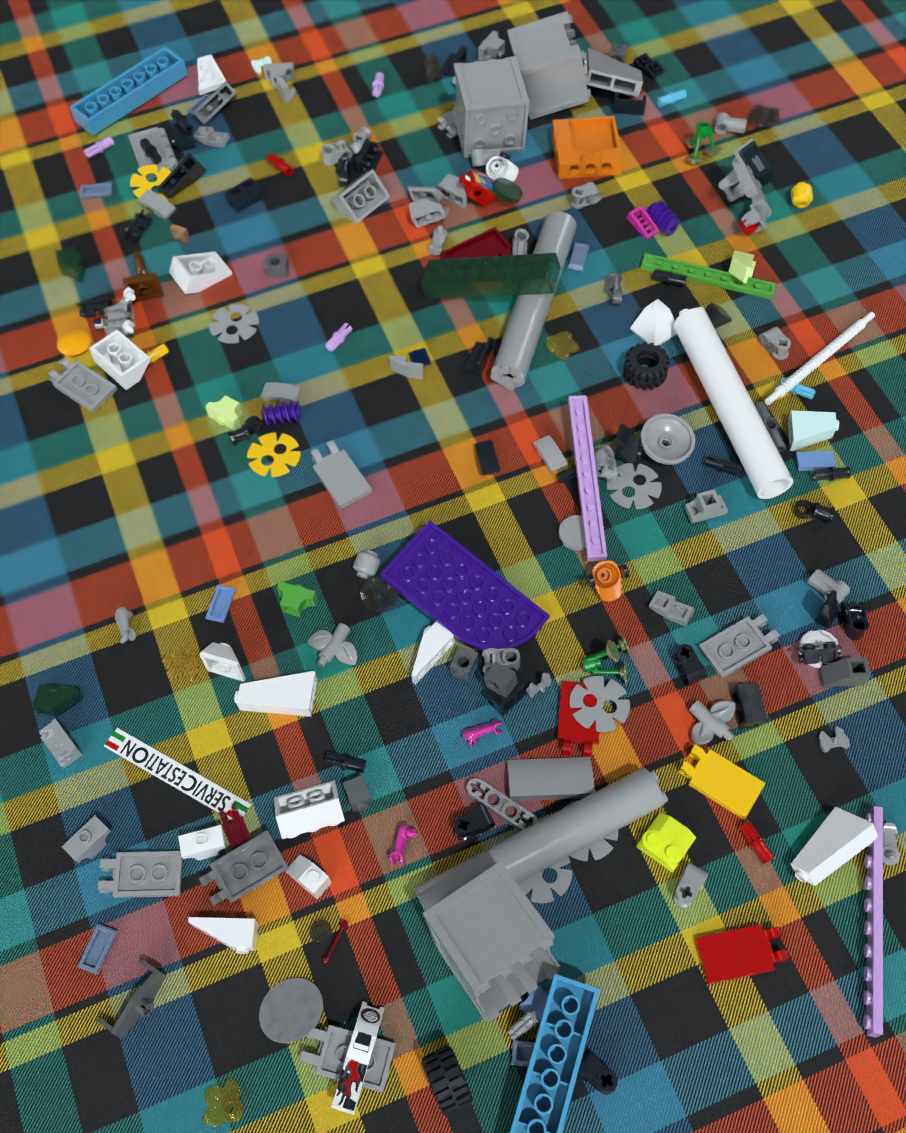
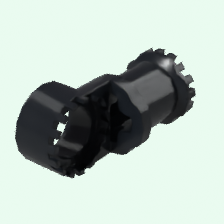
M341 156L338 160L339 166L336 168V174L340 177L339 185L348 186L350 184L349 168L352 166V161L347 156Z
M251 416L241 425V428L232 432L228 431L227 433L229 438H232L230 440L233 445L236 446L238 442L245 439L249 440L251 439L250 435L257 433V431L260 432L259 430H262L263 424L258 416Z
M808 500L798 501L794 508V514L797 518L817 517L826 520L827 523H831L834 516L832 514L835 513V507L829 508L820 505L819 502L813 503ZM803 506L808 510V512L803 513L799 510L798 507Z

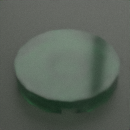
M497 178L492 184L493 192L496 191L497 196L505 202L514 203L516 201L518 203L523 196L520 187L511 180Z

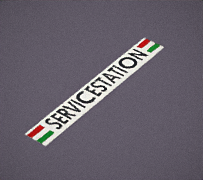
M119 728L114 731L104 745L107 749L219 813L224 810L228 819L236 821V818L232 813L231 806L236 804L242 818L251 806L245 800Z

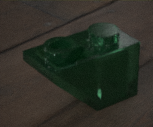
M75 247L55 251L57 263L62 274L79 282H84L83 275L86 273L83 264L81 265L83 263L81 253H78Z
M52 683L47 685L39 684L32 707L40 715L58 717L83 701L84 696L75 686L59 687Z

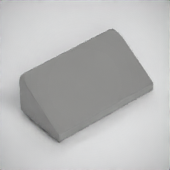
M408 186L413 201L425 198L433 202H440L444 196L435 187Z

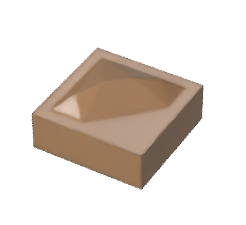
M172 224L170 230L173 239L188 244L190 238L187 228Z

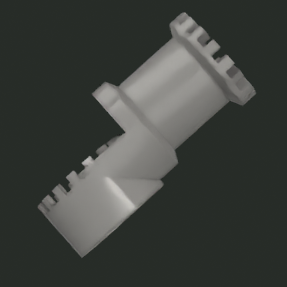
M362 126L360 131L353 135L354 142L349 145L353 154L360 151L366 139L372 138V132L369 128Z

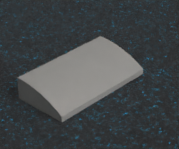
M590 757L507 760L509 798L512 801L583 799L595 792Z

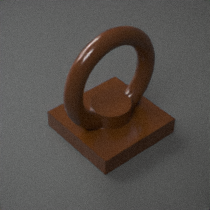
M136 250L133 257L137 276L123 278L125 289L129 287L134 290L136 298L131 302L165 297L157 272L147 274L143 256L140 251Z

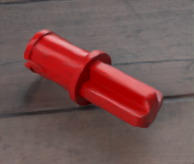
M273 153L267 154V161L274 165L276 170L282 171L287 176L293 173V167L288 165L283 158H279Z
M746 822L740 826L741 832L750 843L749 847L754 849L763 864L775 858L765 844L764 837H760L751 822Z

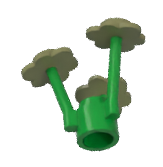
M699 122L696 125L694 137L688 136L685 140L689 148L695 149L694 156L686 157V159H689V163L693 165L704 161V159L697 157L698 149L703 145L701 139L707 138V135H709L710 146L706 148L704 154L715 156L722 150V146L714 145L713 128H710V124L707 122Z

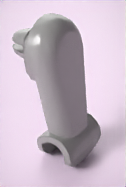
M439 225L433 231L432 241L429 243V254L440 255L442 252V245L448 235L447 230L442 225Z
M124 606L118 607L115 611V620L121 634L120 643H125L128 639L133 641L136 638V633L133 628H130L128 621L133 616V613Z
M883 823V863L888 866L897 864L900 859L896 841L898 831L893 823Z

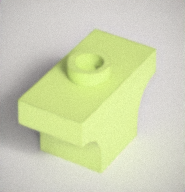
M225 395L220 401L209 402L205 406L208 416L218 424L225 425L233 430L241 428L239 417L242 414L239 402Z

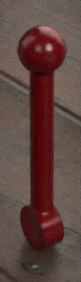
M346 920L340 922V929L327 955L322 958L324 964L330 963V957L343 931L348 928Z

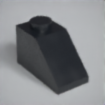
M175 124L171 130L173 137L170 138L173 147H176L178 152L196 148L193 134H186L181 127Z
M624 424L620 425L617 434L614 458L615 460L636 464L637 458H641L643 447H640L641 439Z

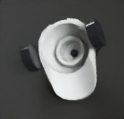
M501 151L499 155L493 156L487 161L486 173L490 178L492 186L495 188L498 186L497 181L511 184L518 175L519 169L509 161L511 155L507 152Z

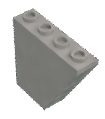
M591 48L587 49V53L584 52L585 58L582 59V62L587 67V72L584 74L585 76L588 75L589 83L586 85L639 97L643 84L640 70Z

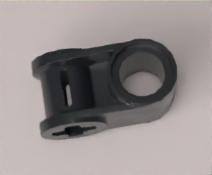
M842 602L841 615L844 621L845 633L848 638L859 640L863 637L869 626L866 605L864 602H859V604Z
M688 644L680 645L673 656V662L684 684L690 685L707 677L706 670L698 659L693 647Z
M480 805L456 818L454 821V836L458 840L466 841L480 833L489 831L496 825L486 805ZM460 826H463V828H467V830L464 831L462 828L460 829Z
M586 1049L583 1052L577 1075L587 1083H590L600 1093L604 1095L612 1094L617 1087L618 1079L616 1074L604 1065L597 1056ZM610 1077L612 1087L608 1085L605 1088L602 1087L603 1081L601 1078L606 1079Z

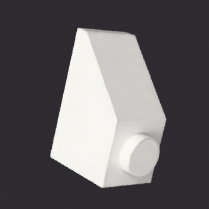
M299 855L289 868L285 870L288 875L316 899L332 883L327 874L302 855Z

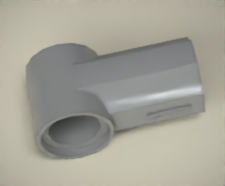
M719 113L716 116L714 130L717 134H725L727 131L744 134L747 119L732 118L727 113Z
M502 149L471 150L472 166L486 165L487 161L491 157L499 155Z
M517 229L511 242L512 261L519 265L527 260L529 233L525 229Z
M820 569L816 570L807 582L824 594L825 600L831 590L837 591V606L850 593V588L846 583L840 580H833Z

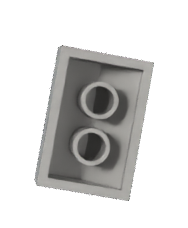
M372 169L363 173L331 198V200L342 215L357 224L391 196Z

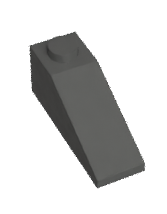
M225 81L193 113L205 125L237 96V92Z

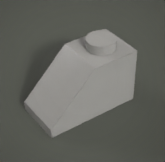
M447 174L438 185V190L444 194L442 199L466 209L467 195L463 185L459 183L458 177Z
M422 198L409 203L411 219L416 228L447 217L442 205L431 200Z

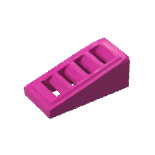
M642 205L628 213L627 220L646 240L660 232Z

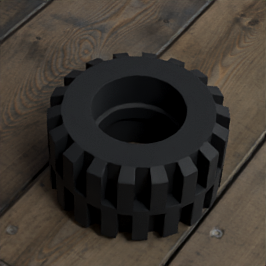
M643 342L642 344H636L635 347L632 346L625 357L623 374L626 381H629L631 386L635 385L637 389L643 388V390H647L649 388L653 390L654 387H660L667 378L670 364L669 355L666 354L664 348L661 349L660 345L656 346L651 342L650 344ZM641 365H649L651 366V368H646Z
M449 1045L422 1057L423 1068L443 1115L447 1117L472 1104L473 1097L456 1055Z

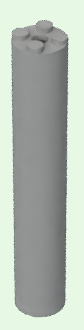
M551 212L544 220L491 370L490 378L505 386L507 390H514L525 383L577 228L574 218L565 212Z
M642 767L419 884L414 889L424 911L500 861L518 884L664 806L668 799L657 784L659 782L658 776L654 771L649 772L646 768Z

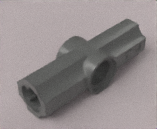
M757 402L755 407L780 454L787 447L778 431L779 422L774 417H771L763 402Z

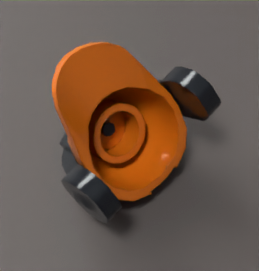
M610 560L600 561L593 567L592 574L585 576L589 588L596 587L603 601H614L622 594L621 577H629V570L626 564L617 566L616 563Z

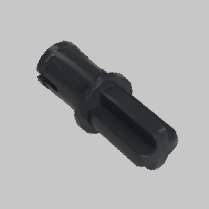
M173 109L171 116L176 121L178 127H181L186 134L192 133L194 127L188 122L187 117L178 110Z
M143 138L140 141V146L145 150V154L158 164L162 158L157 152L156 147L147 138Z
M654 270L652 276L653 280L666 282L667 285L670 283L684 287L687 276L673 274L672 271L669 273L660 270Z
M708 454L705 462L706 466L719 469L720 472L726 471L738 476L742 473V465L727 461V458L722 459Z
M572 465L571 468L557 473V481L563 483L574 478L577 479L576 466Z
M850 467L816 469L812 472V478L815 481L849 479L851 473H847V471H851Z
M327 752L324 758V762L327 764L343 767L342 770L348 769L362 774L367 760L350 757L349 754L344 756L332 752Z

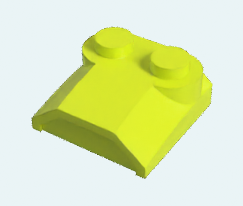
M660 812L636 847L673 873L695 841L696 836L680 822Z

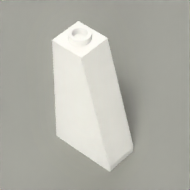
M310 671L240 684L239 691L235 692V703H237L242 711L311 717L318 681L316 672Z
M835 807L791 863L795 877L803 883L808 882L816 886L877 839L878 834L873 823Z

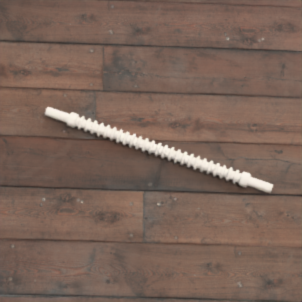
M870 312L862 319H858L835 340L793 373V375L777 386L775 392L765 399V403L770 405L778 397H783L789 390L807 377L808 374L813 372L814 369L819 367L820 364L851 340L852 337L863 330L866 324L875 317V314Z

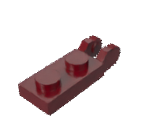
M236 804L231 806L236 821L229 823L224 810L219 812L224 825L223 829L232 851L252 839Z

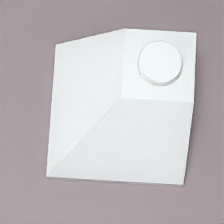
M659 299L645 307L630 328L644 342H647V344L651 342L656 346H661L677 335L673 326L675 322L670 309Z
M213 642L201 651L200 657L207 671L245 682L246 677L230 645Z

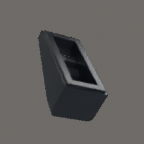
M831 590L815 620V623L826 628L831 627L837 615V591Z

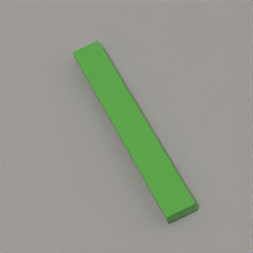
M645 253L641 264V269L651 272L660 270L669 273L672 271L673 274L687 276L686 280L771 300L776 283L749 277L747 283H743L729 272Z

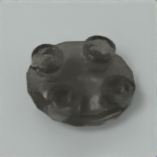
M761 104L755 105V108L749 113V120L759 127H772L780 120L779 109L764 107Z

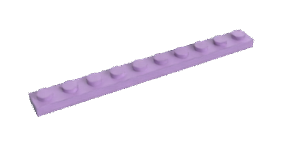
M569 396L568 406L587 561L607 560L587 396Z
M874 806L866 813L865 820L873 823L878 837L867 846L868 855L865 856L864 861L865 868H868V876L865 877L864 888L868 891L864 902V910L867 912V921L864 924V933L867 935V943L864 946V957L867 958V967L864 969V980L867 981V990L864 992V1004L867 1005V1014L864 1015L863 1025L867 1029V1036L870 1037L883 1035V807Z

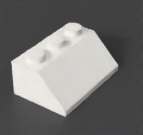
M115 330L89 348L94 362L125 390L141 380L150 362V357L118 330Z
M335 780L274 797L275 816L282 839L295 838L299 834L315 832L320 828L336 826L340 822L345 821Z

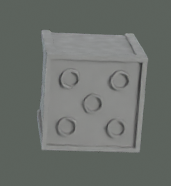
M568 11L507 30L512 54L517 57L529 98L528 115L530 120L589 102L591 92L586 86L589 80L588 75L585 76L584 74L587 72V67L582 62V59L585 58L584 50L581 51L576 40L573 41L572 37H575V31L570 28V23H573L572 15L568 14Z
M505 57L498 60L489 59L487 61L480 60L473 61L472 63H454L456 101H454L452 113L464 158L472 157L471 150L501 148L502 151L507 153L524 151L530 102L517 57Z
M501 861L423 912L437 950L485 1022L495 1020L500 1016L499 1011L509 1004L513 1007L521 1001L520 996L526 992L530 995L539 988L537 984L547 977L551 980L554 974H559L560 965L551 954L549 948L554 945L553 939L555 936Z

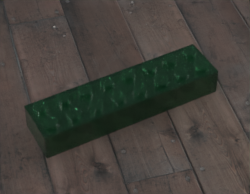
M556 253L428 260L420 286L426 299L553 294L561 267Z

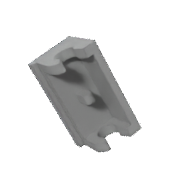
M53 719L50 724L40 730V738L63 769L82 756V753L56 719Z

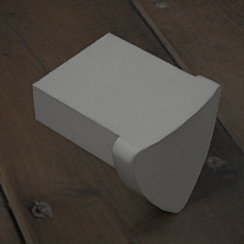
M282 77L276 78L278 94L285 103H288L295 97L296 89L288 88Z

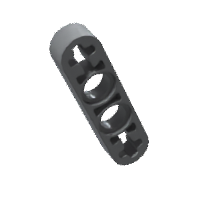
M474 778L468 782L467 794L471 799L480 805H486L489 811L517 830L522 831L526 829L525 823L522 820H519V823L516 822L521 813L524 814L522 816L524 821L529 822V820H532V825L538 822L535 815L483 780ZM480 785V791L485 794L484 799H481L482 793L479 791L472 792V786ZM492 795L497 796L500 800L495 806L490 805L487 801ZM513 807L516 809L517 815L512 818L507 817L505 810Z

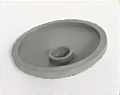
M673 414L653 416L644 424L641 431L640 439L644 451L650 458L662 464L674 465L685 461L695 447V435L692 428L685 420Z

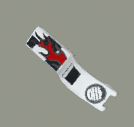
M362 1002L331 1108L354 1115L384 1012L383 1007L377 1009L367 1006V1002Z

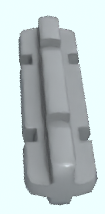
M531 1010L525 1013L523 1017L508 1029L512 1040L520 1038L538 1022L539 1017L536 1016L535 1011Z

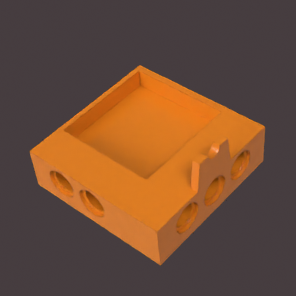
M615 116L553 120L552 140L558 179L621 175L623 157Z

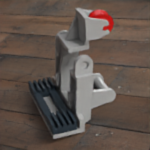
M753 138L734 151L736 156L732 161L734 170L721 180L718 185L726 193L727 199L730 202L743 195L752 199L753 204L750 205L752 210L743 216L739 224L742 232L747 235L767 229L766 218L772 214V210L762 188L765 187L764 184L768 185L767 182L771 183V179L774 180V177L778 178ZM740 182L733 190L730 189V186Z

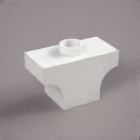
M221 825L178 836L181 857L183 859L196 858L199 861L219 855V850L226 848L223 827Z

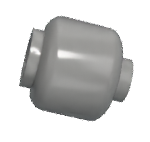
M367 549L358 552L353 564V569L357 571L356 575L367 579L368 576H375L381 562L378 554Z

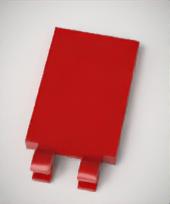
M562 681L557 740L563 741L562 755H571L572 743L584 744L583 757L591 758L593 744L598 745L599 743L596 720L587 729L573 716L575 712L582 708H570V695L576 684L586 690L588 689L584 683ZM587 694L583 697V703L587 707H594L597 704V698L592 694Z
M761 924L695 938L707 985L771 972L775 970L774 963L787 961L789 959L787 950L773 952L769 941L782 936L779 926L762 930Z

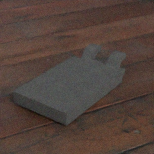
M267 830L209 864L212 871L200 877L199 880L202 886L213 880L218 885L220 892L209 898L214 906L226 898L229 899L230 903L234 902L289 867Z

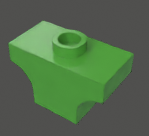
M281 581L277 585L279 597H282L280 602L282 612L301 617L307 607L316 606L318 601L316 591L305 589V587L298 584L291 585Z

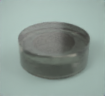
M317 920L311 925L309 934L315 943L324 944L330 940L332 928L327 921Z

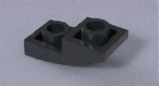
M647 53L634 58L633 63L650 78L665 72L657 60L652 61Z
M492 439L475 443L482 475L500 472Z

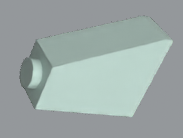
M791 410L787 421L790 451H795L832 438L835 431L839 429V420H836V412Z

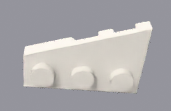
M210 54L197 59L199 95L217 90L226 79L214 58Z

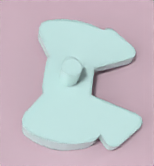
M266 56L258 61L252 60L251 64L253 70L261 74V66L263 64H272L269 56Z

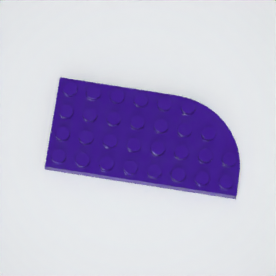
M430 520L380 573L381 579L433 621L450 631L454 638L477 650L517 648L532 639L550 618L548 613Z

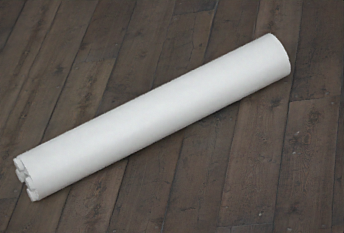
M704 307L681 310L679 317L674 322V329L757 496L760 499H769L784 493L792 486L793 479Z

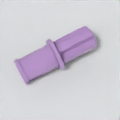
M381 72L375 74V80L372 83V95L376 96V98H379L384 88L383 81L385 77Z
M108 136L99 142L96 141L94 145L85 149L84 153L87 158L100 152L103 153L104 150L115 145L114 141Z
M344 323L337 332H334L333 337L325 344L328 351L333 352L340 343H344L347 335L352 332L351 326L346 329L348 323Z

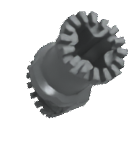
M611 272L606 278L608 281L606 292L613 296L611 304L621 305L622 289L620 282L622 277L618 272Z

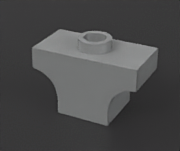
M493 30L478 47L479 61L498 60L505 53V40L498 37V32Z
M293 62L263 64L265 80L272 82L273 88H277L276 78L282 77L287 85L290 80L295 79Z
M715 489L698 493L692 502L685 505V510L691 523L725 515L728 511L722 496L717 495Z
M94 815L62 848L77 863L85 858L92 860L107 845L105 840L111 831Z

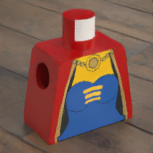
M471 169L466 175L462 174L460 176L459 183L463 185L466 195L484 207H487L497 197L487 174Z

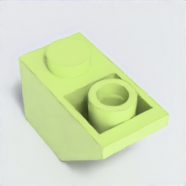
M734 251L729 273L743 283H747L748 277L752 278L756 261H753L754 255Z

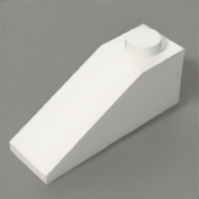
M437 622L432 626L429 625L423 632L411 674L412 683L415 685L454 644V635Z
M188 917V922L193 927L229 948L236 950V953L249 954V950L256 951L259 924L256 919Z

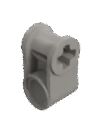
M345 140L324 144L321 147L322 162L328 166L338 163L341 156L345 155V157L347 156V158L351 159L353 155Z
M588 182L572 189L573 198L570 201V205L572 208L581 209L595 204L602 198V193L593 182Z
M775 326L759 335L761 345L775 359L785 360L788 357L791 341L778 327Z
M604 445L594 452L596 473L598 478L603 477L606 481L613 482L618 476L615 455L608 445Z
M489 648L482 651L485 663L483 672L489 667L491 668L494 662L509 669L515 668L518 670L520 668V653L515 648ZM509 658L516 659L514 662L507 661V659Z
M689 862L674 893L673 899L675 904L681 908L689 907L693 903L698 891L701 890L709 873ZM684 892L688 894L686 898L682 897Z

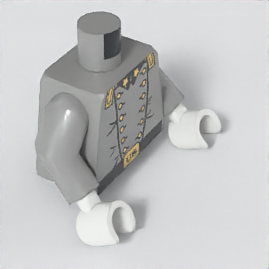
M127 287L123 292V298L117 304L104 309L103 318L94 319L95 328H104L107 336L118 330L127 338H135V311L130 300L134 301L136 297L134 290Z

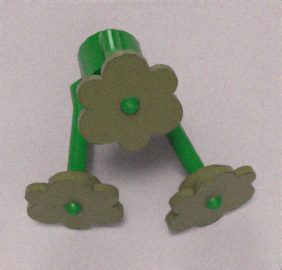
M620 633V639L618 640L619 644L616 645L613 641L608 640L605 650L583 657L586 672L592 671L593 676L598 674H620V677L624 678L625 684H627L629 673L627 661L624 662V666L620 667V670L599 669V667H602L601 658L608 655L615 662H619V652L617 650L619 648L622 651L626 650L628 655H630L628 642L622 633Z

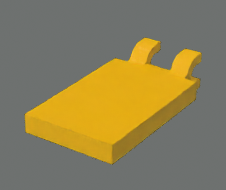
M695 744L688 756L697 760V765L694 768L691 764L684 761L678 773L691 780L688 784L690 787L744 820L766 783L711 749L706 754L702 748Z

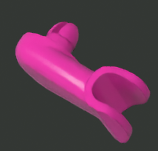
M493 719L491 723L467 728L463 731V738L468 739L469 746L472 747V742L473 746H475L476 739L482 735L491 732L502 734L501 729H495L502 722L499 719Z
M408 823L402 824L398 829L394 851L389 856L392 865H396L399 859L402 865L406 864V859L403 857L406 845L410 841V837L418 835V830L410 829Z

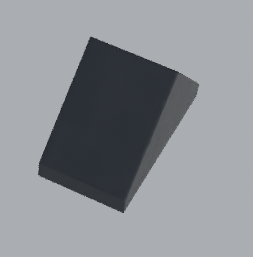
M710 303L705 309L715 329L732 321L728 313L716 304Z

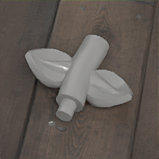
M339 623L333 636L326 630H319L308 639V644L313 649L321 651L318 655L320 659L317 662L319 666L324 667L326 662L330 663L334 656L344 664L356 665L357 651L352 643L345 641L350 632L348 626Z
M697 700L689 709L699 721L691 729V737L696 745L707 744L713 739L714 734L720 738L724 737L728 741H731L735 736L729 731L730 727L725 724L734 715L735 702L729 700L717 701L708 710Z

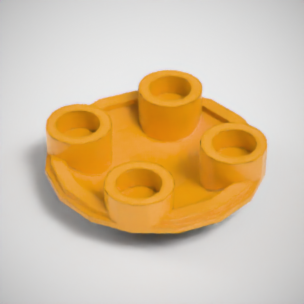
M82 329L68 330L58 338L57 348L66 358L71 359L90 350V335Z

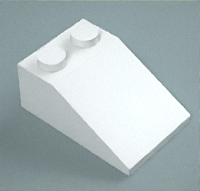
M216 251L173 256L169 269L170 275L185 294L201 292L232 275V271Z

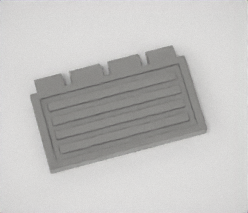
M154 127L128 135L139 167L157 165L158 172L162 167L172 172L178 166L164 128ZM143 138H147L156 147L157 152L162 158L158 164L153 162L140 146V141ZM149 173L146 175V180L155 178L157 176L153 173Z

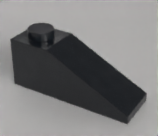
M189 153L157 188L170 199L195 183L206 172V169Z

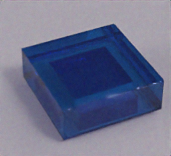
M425 348L409 352V358L412 363H423V366L431 364Z

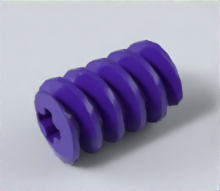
M664 201L654 202L646 210L654 223L666 236L669 237L675 233L681 220L676 218V214L665 205Z
M290 400L289 406L283 401L282 407L276 402L275 407L269 403L268 408H266L263 403V414L267 425L270 426L272 420L275 425H278L279 419L282 424H285L286 419L289 423H292L293 418L298 423L301 417L299 400H297L296 405Z

